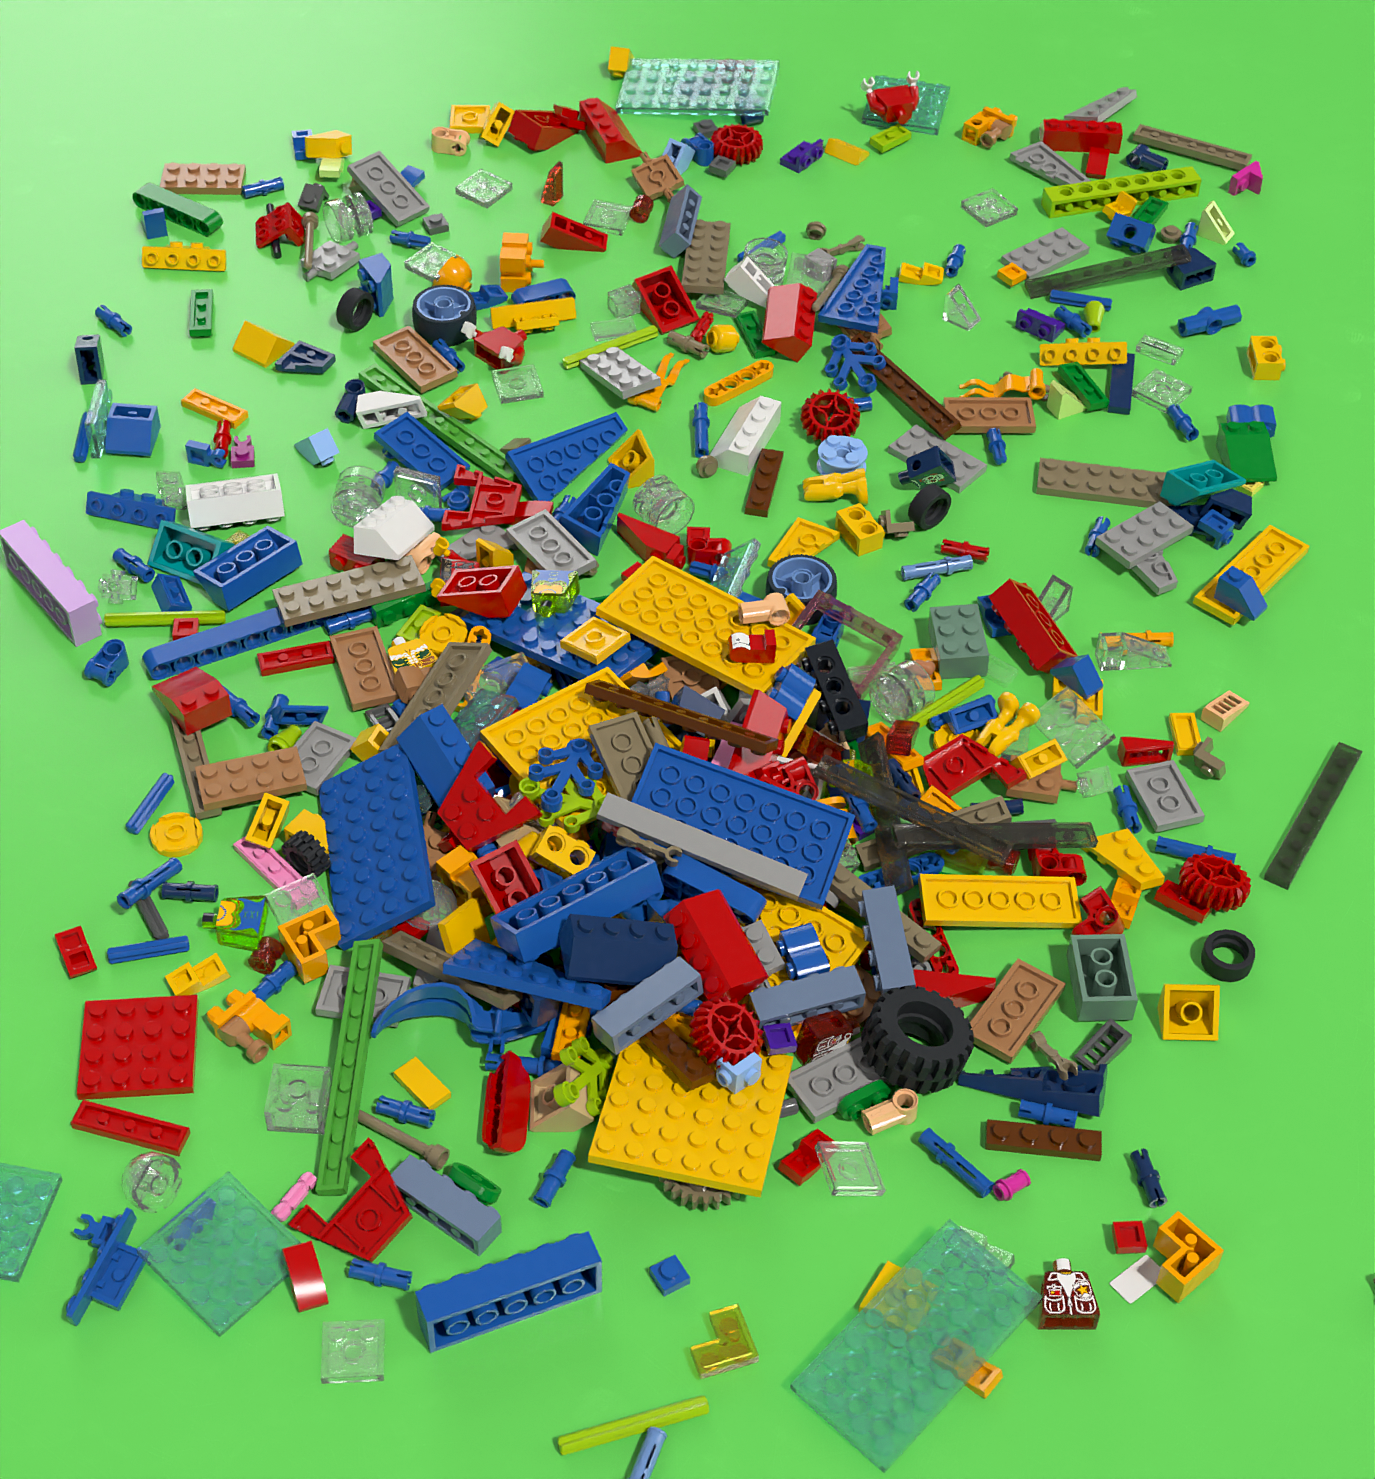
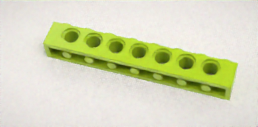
M1193 166L1046 187L1043 188L1041 206L1050 219L1103 211L1106 204L1116 201L1121 191L1137 200L1136 206L1143 205L1150 196L1163 201L1198 197L1202 179Z

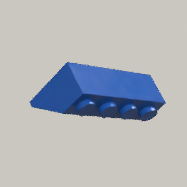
M266 526L200 566L193 573L213 602L229 611L248 598L255 596L267 586L274 584L283 576L293 572L303 563L297 541L270 526Z
M443 704L419 715L396 738L397 743L408 757L438 808L441 807L472 752V749ZM485 771L478 780L494 798L495 785Z

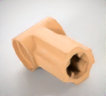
M436 532L429 534L403 556L412 555L421 575L427 572L431 565V560L437 556L433 553V548L436 540L441 535Z
M771 593L761 601L738 603L741 624L769 621L772 625L780 626L787 623L790 619V612L785 598L780 593Z
M899 1089L895 1092L893 1098L861 1111V1117L868 1133L874 1135L897 1124L909 1125L913 1123L917 1118L918 1096L910 1089ZM905 1105V1106H908V1107H910V1108H902V1107H900V1106Z

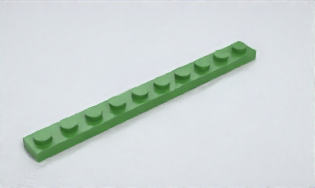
M376 363L358 373L359 380H362L364 384L374 391L420 396L427 411V416L415 419L492 475L512 482L519 479L506 460L504 453L450 415L439 411L437 406Z
M380 939L354 941L315 1190L319 1196L347 1194L352 1164L350 1156L353 1154L383 951V943Z

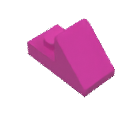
M1255 161L1232 175L1228 193L1235 196L1247 188L1259 195L1263 182L1260 163Z

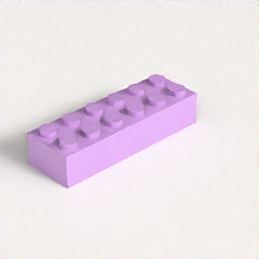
M24 520L0 530V542L6 566L70 641L78 647L102 635L100 627L102 619L96 609L99 606L96 597L86 591L81 580H76L70 567L63 565L60 556L57 553L53 554L47 541L39 538L37 530L33 526L30 527Z

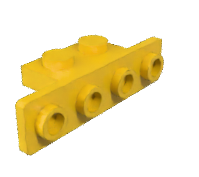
M172 241L170 245L164 247L143 246L142 266L144 268L225 271L226 250L210 249V247H205L203 243L192 242L191 246H183V242Z
M573 297L490 308L493 329L500 326L505 328L515 327L516 330L521 329L525 333L533 332L535 328L552 330L554 326L559 325V321L576 318L575 299Z
M1100 337L1087 338V342H1078V338H1066L1065 343L1040 344V365L1055 366L1072 362H1079L1080 365L1127 363V342H1100Z

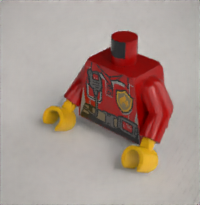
M439 537L436 540L433 548L435 555H444V558H441L440 578H435L430 585L432 588L431 593L436 598L455 570L480 568L478 562L469 561L459 556L452 549L448 550L449 542L443 537ZM440 601V606H452Z

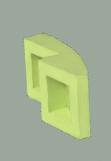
M323 158L319 168L320 177L340 178V174L343 173L344 158Z

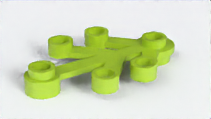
M529 777L522 779L519 783L520 797L527 796L532 802L537 798L541 799L542 794L546 790L540 788L539 781H532ZM570 777L564 788L567 794L561 793L563 796L562 808L554 813L541 810L543 816L538 819L539 824L543 827L552 826L558 817L578 809L587 810L576 816L569 815L564 819V830L568 833H576L579 831L581 824L597 818L598 811L606 795H603L596 786V780L585 777L595 783L594 793L591 795L593 800L585 799L579 794L577 787Z
M582 1036L573 1040L572 1046L562 1049L559 1054L565 1066H571L581 1072V1074L572 1082L565 1081L554 1086L553 1094L556 1102L561 1107H566L576 1102L580 1095L579 1091L587 1085L588 1101L586 1108L588 1113L595 1117L600 1115L609 1089V1075L613 1072L614 1059L609 1052L602 1048L595 1051L591 1049L588 1040ZM582 1055L587 1058L589 1064L578 1058V1056ZM597 1076H599V1091L597 1090Z

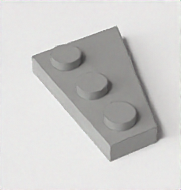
M497 525L476 527L448 547V550L452 549L462 558L477 562L476 540L478 538L497 543L505 549H512L513 551L519 549L507 536V532ZM444 555L437 556V560L440 562L441 558H444Z

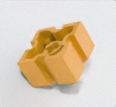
M503 232L500 252L501 288L504 292L513 293L516 289L531 285V272H533V268H544V260L531 259L533 243L529 242V233Z
M459 845L436 861L437 876L441 878L438 881V894L451 907L456 906L457 908L470 898L479 899L483 917L485 918L494 911L469 866L470 862L478 858L473 852H468L463 846Z

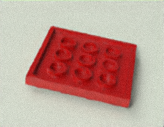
M198 995L85 1001L77 1085L78 1100L194 1093Z

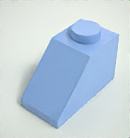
M670 138L663 155H668L681 175L688 169L695 150L687 144Z
M328 428L294 444L295 448L312 465L321 462L322 466L334 461L333 456L340 453Z

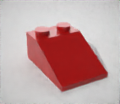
M515 109L508 128V132L514 135L515 140L526 143L527 147L533 151L547 150L577 134L580 130L564 125L554 111Z
M672 265L634 279L630 292L639 309L658 329L661 335L699 321L700 318Z
M519 565L458 569L450 576L437 595L438 601L487 618H507L511 616L524 596L527 586Z
M198 667L189 669L151 686L153 692L187 736L232 715L230 698L227 691L216 678Z

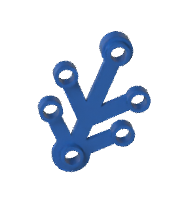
M844 334L836 335L831 341L833 355L829 364L825 366L826 375L830 378L837 376L833 383L836 390L842 391L848 386L846 378L852 368L858 377L861 391L867 394L873 393L877 387L875 376L871 373H866L860 364L873 365L874 369L881 370L886 366L884 357L882 355L874 356L877 353V348L873 342H851V339ZM851 351H864L865 355H856ZM843 355L845 360L839 372L837 364Z
M581 738L573 739L567 743V747L554 751L548 747L539 749L538 762L543 765H549L554 760L568 757L567 761L543 767L540 764H532L529 767L528 777L532 781H541L545 777L559 774L552 788L546 789L541 796V808L544 811L554 813L562 808L563 796L561 793L570 777L578 786L580 795L591 796L594 793L595 783L590 779H586L577 766L578 762H582L587 769V776L591 779L598 780L603 776L604 767L601 763L594 762L590 756L593 747L587 740Z

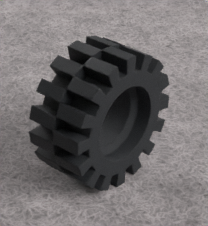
M300 830L283 843L282 853L286 855L284 857L285 860L289 861L290 865L304 879L307 878L308 881H314L330 867L329 854L325 853L326 849L324 846L321 847L319 845L321 842L318 839L314 840L312 834L309 835L307 831L303 832Z

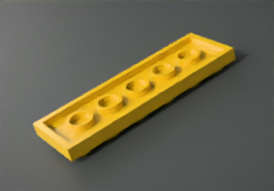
M1269 525L1194 597L1193 604L1233 626L1244 615L1214 598L1219 577L1231 566H1234L1252 576L1262 596H1264L1308 553L1310 546Z
M920 874L918 877L924 926L1074 928L1082 922L1075 877Z

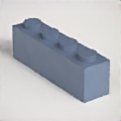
M688 184L671 198L659 243L661 249L673 258L677 257L691 245L702 196Z
M895 886L862 890V901H858L857 904L860 918L865 917L866 925L863 926L865 942L870 941L871 950H868L870 967L875 966L877 975H873L875 991H880L882 995L897 987L899 990L903 986H911L915 989L916 983Z
M680 956L672 962L665 964L662 969L649 978H645L635 988L622 994L612 1004L601 1011L599 1010L591 1018L595 1036L617 1055L703 994L701 975Z
M854 965L848 967L839 966L830 972L822 974L813 973L800 980H787L770 988H758L749 993L747 1008L749 1012L754 1011L752 1017L754 1020L760 1021L757 1028L761 1030L764 1025L790 1022L791 1026L861 1008L864 1005L866 992Z
M410 1154L391 1174L408 1208L478 1257L502 1232L501 1216L495 1208L483 1205L473 1193L468 1190L463 1191L448 1176H441L432 1170V1167L425 1160H418Z

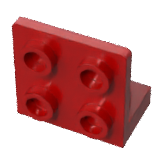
M289 202L276 207L268 215L261 216L255 223L256 246L259 249L283 234L298 247L305 243L302 216Z

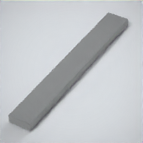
M607 792L597 814V819L619 828H628L636 835L665 847H679L682 853L795 900H798L808 876L805 872Z

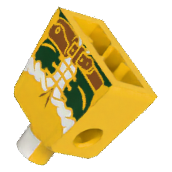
M397 637L392 641V647L387 650L394 676L400 667L415 666L420 669L433 667L438 660V657L421 639L406 642L404 637Z

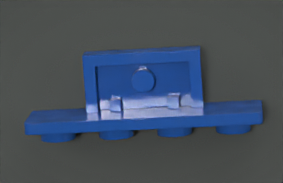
M120 489L119 492L112 495L94 491L87 493V514L159 529L161 520L175 522L176 509L163 506L164 500L156 498L154 494H134V491L130 489Z
M126 1208L122 1215L119 1214L112 1226L113 1232L110 1238L99 1247L97 1261L93 1268H89L83 1276V1286L77 1296L74 1295L70 1299L66 1308V1317L72 1325L78 1326L92 1300L120 1311L149 1258L147 1253L124 1243L137 1220L132 1209Z

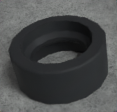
M358 288L347 290L342 295L337 306V322L352 331L363 329L370 321L374 311L373 297L370 293Z
M930 484L922 488L909 506V519L924 530L937 526L950 509L952 500L950 494L936 484Z
M1228 929L1218 930L1210 934L1204 943L1201 953V963L1204 969L1212 977L1226 982L1240 981L1248 976L1255 960V947L1252 941L1244 934ZM1220 947L1231 948L1237 951L1244 961L1238 964H1228L1220 961L1212 951Z

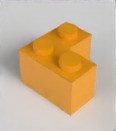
M326 904L277 926L281 948L290 962L296 967L304 984L327 974L329 967L325 950L338 945V941L341 939L339 922Z
M1179 1211L1158 1228L1153 1247L1168 1259L1161 1265L1156 1284L1177 1303H1180L1218 1269L1224 1252L1219 1245Z

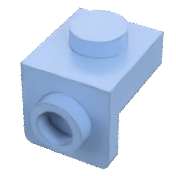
M755 1052L734 1066L728 1061L727 1063L723 1062V1057L717 1060L716 1078L723 1087H727L734 1094L748 1085L755 1084L760 1078L762 1058Z

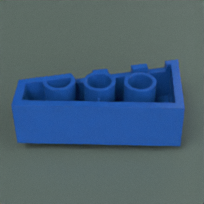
M610 463L564 512L560 524L587 551L596 556L599 555L628 490L630 473L613 463Z

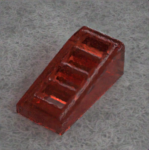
M560 161L549 171L541 197V203L555 206L563 197V164Z
M896 719L886 737V753L910 756L920 723Z

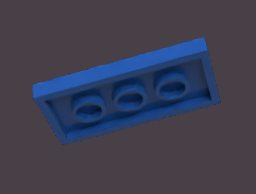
M405 412L374 432V439L436 493L454 482L457 464L466 466V470H470V465L408 412Z

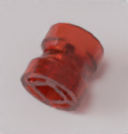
M647 195L637 196L629 212L630 218L636 223L647 222L654 207L653 200Z
M995 843L987 862V868L992 870L1000 869L1003 870L1004 874L1013 876L1021 852L1014 849L1006 850L1003 845Z
M264 936L257 944V950L253 951L250 955L248 964L258 973L264 975L271 974L276 967V961L284 954L285 948L275 938Z

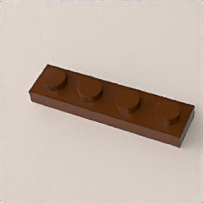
M762 448L745 506L746 515L768 517L784 458V451Z
M987 1119L985 1150L1100 1162L1102 1157V1131Z

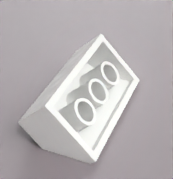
M759 396L738 408L710 453V456L717 459L718 468L745 476L749 475L760 457L762 448H765L780 423L781 401Z
M392 496L354 526V554L399 560L432 533L434 525L413 500H406L403 496Z

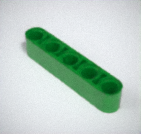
M146 183L132 194V199L139 208L146 211L163 208L166 220L203 236H209L223 224V219L217 211L152 183Z

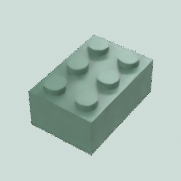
M978 604L930 607L928 629L932 648H934L938 659V671L941 679L974 677L975 675L987 676L989 652Z
M1125 934L1071 935L1066 956L1078 1021L1109 1020L1110 1018L1112 1020H1133L1138 998Z

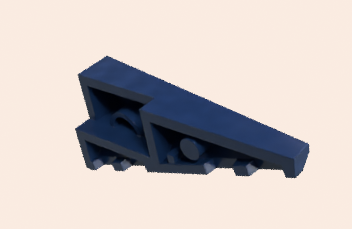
M1099 1064L1098 1069L1082 1070V1066L1077 1065L1078 1075L1075 1076L1074 1073L1068 1072L1067 1080H1062L1059 1077L1058 1071L1054 1066L1010 1068L1009 1074H994L993 1069H985L984 1074L966 1073L965 1070H962L958 1078V1085L1047 1105V1102L1053 1103V1107L1100 1117L1104 1106L1107 1064Z

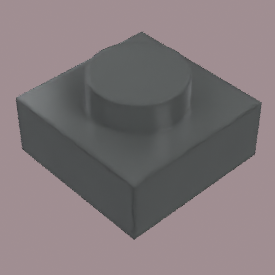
M704 119L693 123L694 132L702 133L706 138H711L713 131L718 129L711 119Z
M718 155L709 164V172L726 178L735 169L736 161Z
M442 213L423 217V225L430 236L449 231V224Z

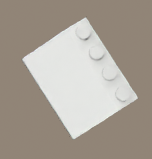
M277 474L185 485L191 528H196V530H207L213 525L230 527L236 522L253 524L259 519L276 521L280 517L285 516Z

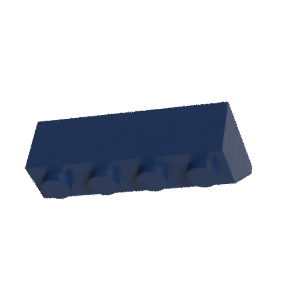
M570 914L558 933L566 980L637 986L645 978H649L662 969L665 964L675 960L677 956L678 945L674 926L668 923Z

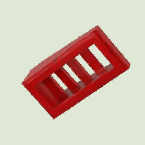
M1120 737L1117 754L1122 767L1170 761L1174 742L1139 737Z

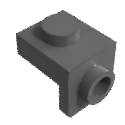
M305 183L298 206L300 209L319 213L323 199L328 200L330 195L321 184L314 183L312 185Z

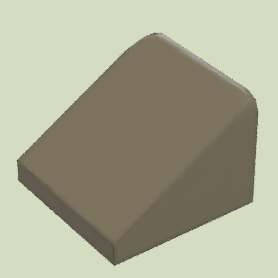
M514 438L503 446L500 451L506 455L508 451L530 444L531 439Z

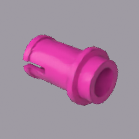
M1019 1169L1006 1179H998L993 1186L994 1195L1000 1201L1011 1200L1013 1194L1031 1184L1030 1176L1025 1170Z

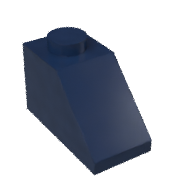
M1231 488L1211 495L1200 509L1199 514L1205 516L1213 509L1235 523L1234 528L1241 530L1252 516V496Z
M523 993V999L519 1001V1006L531 1027H538L556 1018L559 1006L563 1005L562 1001Z

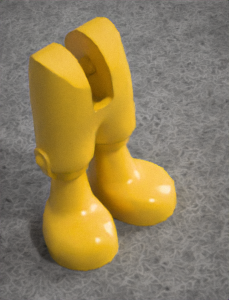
M858 468L845 474L831 473L809 477L802 482L806 501H826L838 499L843 494H854L859 503L868 505L864 468Z
M1003 692L997 700L1000 710L999 716L986 723L975 741L988 748L989 752L996 757L1018 740L1022 729L1036 724L1041 717L1039 709L1032 703L1026 702L1019 709L1018 699L1010 692ZM1016 717L1015 721L1011 725L1005 727V725L1009 721L1013 720Z

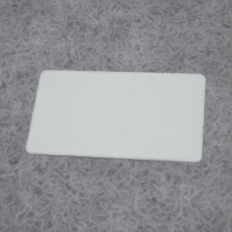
M1145 1255L1112 1280L1110 1285L1131 1304L1156 1285L1160 1267L1148 1255Z

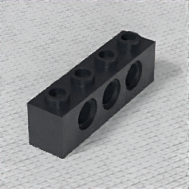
M834 640L805 647L804 658L801 659L802 666L806 673L809 672L810 676L816 679L813 689L815 688L821 692L819 707L822 714H826L829 719L827 725L830 734L836 736L838 743L867 735L868 720ZM820 670H828L830 672L824 673ZM835 690V691H837L838 693L833 694V693H830L829 691ZM844 711L847 714L842 715L837 712Z

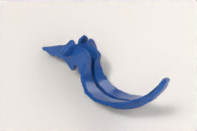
M439 982L417 986L405 991L393 1000L374 1022L371 1037L376 1038L387 1026L407 1018L448 1016L466 1023L471 1031V1040L481 1044H489L488 1052H493L494 1044H500V1053L504 1054L505 1042L546 1031L548 1022L538 1027H531L523 1012H509L494 1005L491 1006V1010L484 1011L482 1006L459 986Z

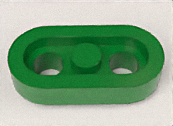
M876 1080L845 1096L839 1102L837 1110L845 1120H856L861 1117V1111L889 1100L891 1090L883 1080Z
M454 1162L448 1172V1177L457 1187L473 1193L483 1205L496 1203L502 1192L501 1188L462 1163Z

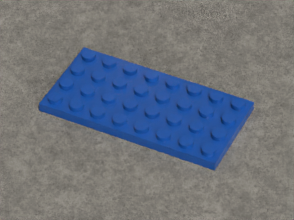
M525 571L522 573V576L527 586V591L511 616L507 618H487L470 612L461 618L465 622L467 630L471 631L475 626H484L490 631L492 641L579 680L606 667H609L619 678L646 662L661 650L631 633V640L598 665L562 649L560 640L593 616L613 626L616 625L596 615V607L601 603L563 588L562 594L533 593L538 585L552 586L554 584L546 580H540L533 585L537 576ZM544 600L552 602L551 607L540 606Z
M655 743L631 801L807 873L808 876L798 900L795 901L822 910L855 818L854 814ZM654 842V844H656V845H658V846H661V847L666 848V849L668 848V847H665V846H663V845H660V844ZM697 860L724 875L730 876L732 878L741 880L743 882L752 884L754 886L787 897L783 894H780L761 885L748 881L744 878H741L722 869H719L700 860Z
M399 744L324 781L319 789L322 818L325 820L329 860L331 861L329 876L334 916L339 922L341 934L338 946L345 951L353 947L354 941L367 940L436 906L415 772Z

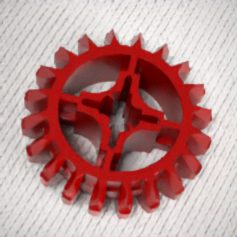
M732 123L730 126L724 125L723 128L719 127L717 131H713L710 139L714 143V158L719 155L734 160L736 164L741 166L743 164L749 165L750 162H756V159L760 158L763 150L762 135L759 134V131L754 130V127H748L747 125H733Z
M830 388L827 392L820 389L818 395L812 393L810 398L805 400L800 416L802 428L806 430L807 436L813 435L814 442L820 439L821 443L831 435L854 436L856 429L859 427L861 416L858 411V404H854V398L847 399V392L840 394L839 389L835 392H831Z
M1202 853L1201 855L1194 854L1192 857H1188L1179 872V886L1182 887V892L1188 894V899L1197 901V905L1202 904L1206 906V909L1211 907L1215 911L1222 909L1224 912H1228L1229 909L1236 911L1238 907H1242L1243 903L1246 902L1251 891V879L1247 876V872L1241 870L1240 865L1233 864L1232 860L1228 861L1223 856L1221 858L1216 857L1213 853L1210 856Z
M726 995L720 998L715 996L710 1000L704 1001L693 1013L689 1027L692 1029L689 1037L695 1039L692 1047L699 1048L698 1056H705L707 1064L715 1063L716 1067L717 1060L723 1057V1062L727 1063L728 1061L734 1066L753 1052L759 1055L760 1047L764 1042L760 1037L764 1031L757 1028L760 1021L753 1019L754 1011L748 1012L745 1009L746 1003L738 1005L736 998L729 1001Z

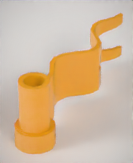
M670 352L665 355L656 372V375L661 379V386L629 397L628 403L635 406L641 405L658 412L662 404L660 398L668 385L673 386L680 370L690 360L678 361L672 368L669 376L664 379L668 364L674 354Z
M1039 368L1032 369L1030 376L1026 377L1015 374L1006 375L994 385L987 384L980 379H971L959 385V389H964L970 385H979L987 390L974 388L959 397H969L974 394L983 397H1001L1009 390L1028 392L1029 397L1034 400L1042 399L1046 395L1043 371Z

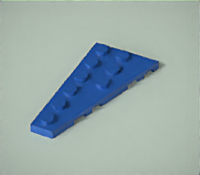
M865 245L818 314V322L878 333L886 247Z
M617 412L508 451L505 458L533 501L551 502L620 440L628 429Z
M476 938L443 963L442 974L600 1011L610 1002L611 991L602 988L600 985L587 981L566 980L564 972L535 961L524 963L506 950Z

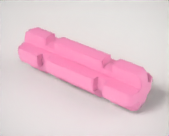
M311 1172L304 1173L280 1200L281 1203L273 1208L271 1215L280 1223L285 1221L291 1215L292 1210H295L308 1195L309 1190H312L317 1184V1178Z

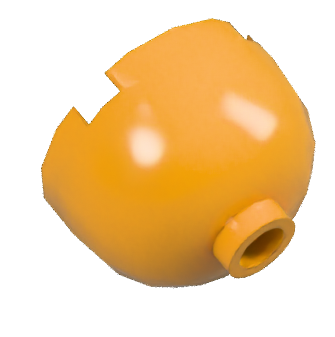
M457 254L456 258L452 256L438 272L440 275L439 280L436 281L434 279L432 286L453 285L469 292L472 287L470 283L472 280V270L469 264Z

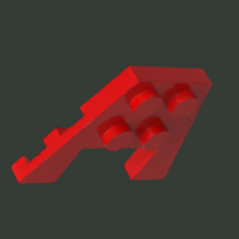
M457 464L454 485L473 486L476 488L469 512L445 510L441 523L442 531L514 523L522 494V485L497 476L492 479L483 476L481 471L475 470L471 472L466 470V466Z
M963 734L924 757V765H921L929 788L934 786L952 801L951 797L991 772L995 774L1007 790L1027 778L1026 772L1023 769L1013 767L1009 764L1008 760L1003 757H996L986 747Z
M481 741L476 743L437 812L463 846L470 852L501 838L500 835L512 829L517 830L523 827L524 823L532 819L537 820L543 816L542 812L527 796H524L507 814L478 780L497 760Z
M368 1137L350 1157L371 1176L369 1180L329 1223L306 1204L291 1220L289 1225L299 1232L372 1263L409 1223L413 1216L376 1144Z

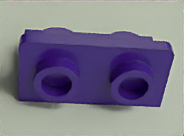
M818 139L813 144L806 141L801 142L780 158V165L799 174L822 157L824 152L823 140Z
M1028 308L1026 311L1023 309L1018 310L1015 327L1053 343L1064 331L1065 323Z

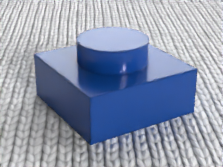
M676 1255L649 1267V1274L664 1297L690 1284V1276Z

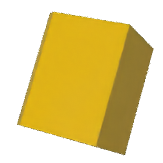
M245 320L233 346V352L266 368L291 349L294 343L262 326Z
M637 429L608 458L609 463H613L630 473L628 489L654 484L655 460L642 431Z
M1163 984L1157 1006L1162 1039L1218 1041L1220 985Z

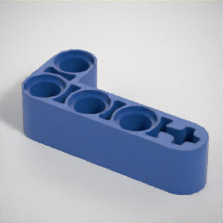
M683 853L682 857L673 855L672 858L678 860V865L676 867L667 865L661 874V882L664 886L663 894L673 900H680L683 893L694 897L716 889L721 890L738 922L746 926L757 921L767 904V900L760 893Z

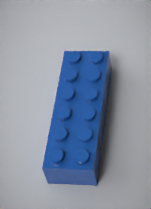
M628 846L490 917L498 945L525 963L536 960L539 955L550 949L560 947L558 933L570 914L611 918L618 913L629 911L632 906L641 901L653 898L656 893L664 889L656 861Z
M589 1231L581 1234H571L564 1240L553 1244H543L536 1250L524 1254H514L507 1260L496 1264L489 1263L483 1265L480 1269L467 1274H457L450 1280L439 1284L424 1286L421 1290L415 1292L418 1322L430 1353L602 1292V1260Z

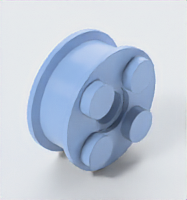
M831 435L818 447L819 459L817 461V470L820 475L831 473L845 474L858 468H864L866 472L867 448L860 439Z

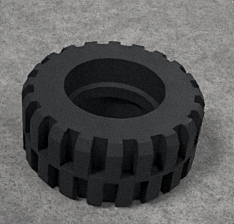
M903 986L900 990L898 987L889 990L878 998L861 1033L863 1053L867 1055L866 1060L870 1067H875L877 1075L888 1079L887 1083L893 1086L896 1084L901 1086L902 1089L915 1090L918 1094H925L928 1091L930 1093L939 1092L942 1089L949 1088L953 1085L954 1081H957L972 1053L974 1033L971 1030L972 1027L968 1018H964V1012L960 1007L956 1008L953 1005V1001L948 997L945 999L939 996V992L934 990L932 992L927 991L925 987L918 986L914 989L911 986ZM903 1032L914 1034L924 1039L930 1046L921 1045L911 1040Z

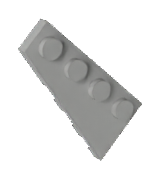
M1128 87L1118 88L1117 91L1065 115L1064 120H1094L1102 122L1137 97V91Z
M1041 141L1010 153L1009 160L1059 186L1091 181Z

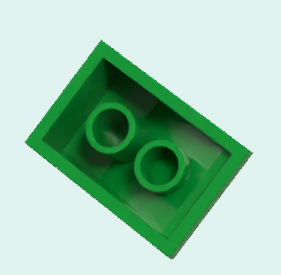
M1231 421L1229 423H1220L1216 447L1224 466L1246 479V482L1277 481L1270 435L1264 422L1238 423Z

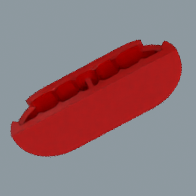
M511 1050L500 1057L503 1061L495 1073H489L482 1126L483 1142L493 1151L503 1154L518 1152L526 1143L531 1092L529 1073L524 1069L522 1060Z

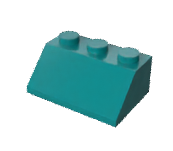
M1210 460L1167 471L1160 496L1168 500L1169 504L1180 506L1181 504L1210 498L1211 495L1231 488L1240 487L1246 484V479L1217 461Z
M161 520L147 565L200 584L193 571L232 548L235 544L176 522Z

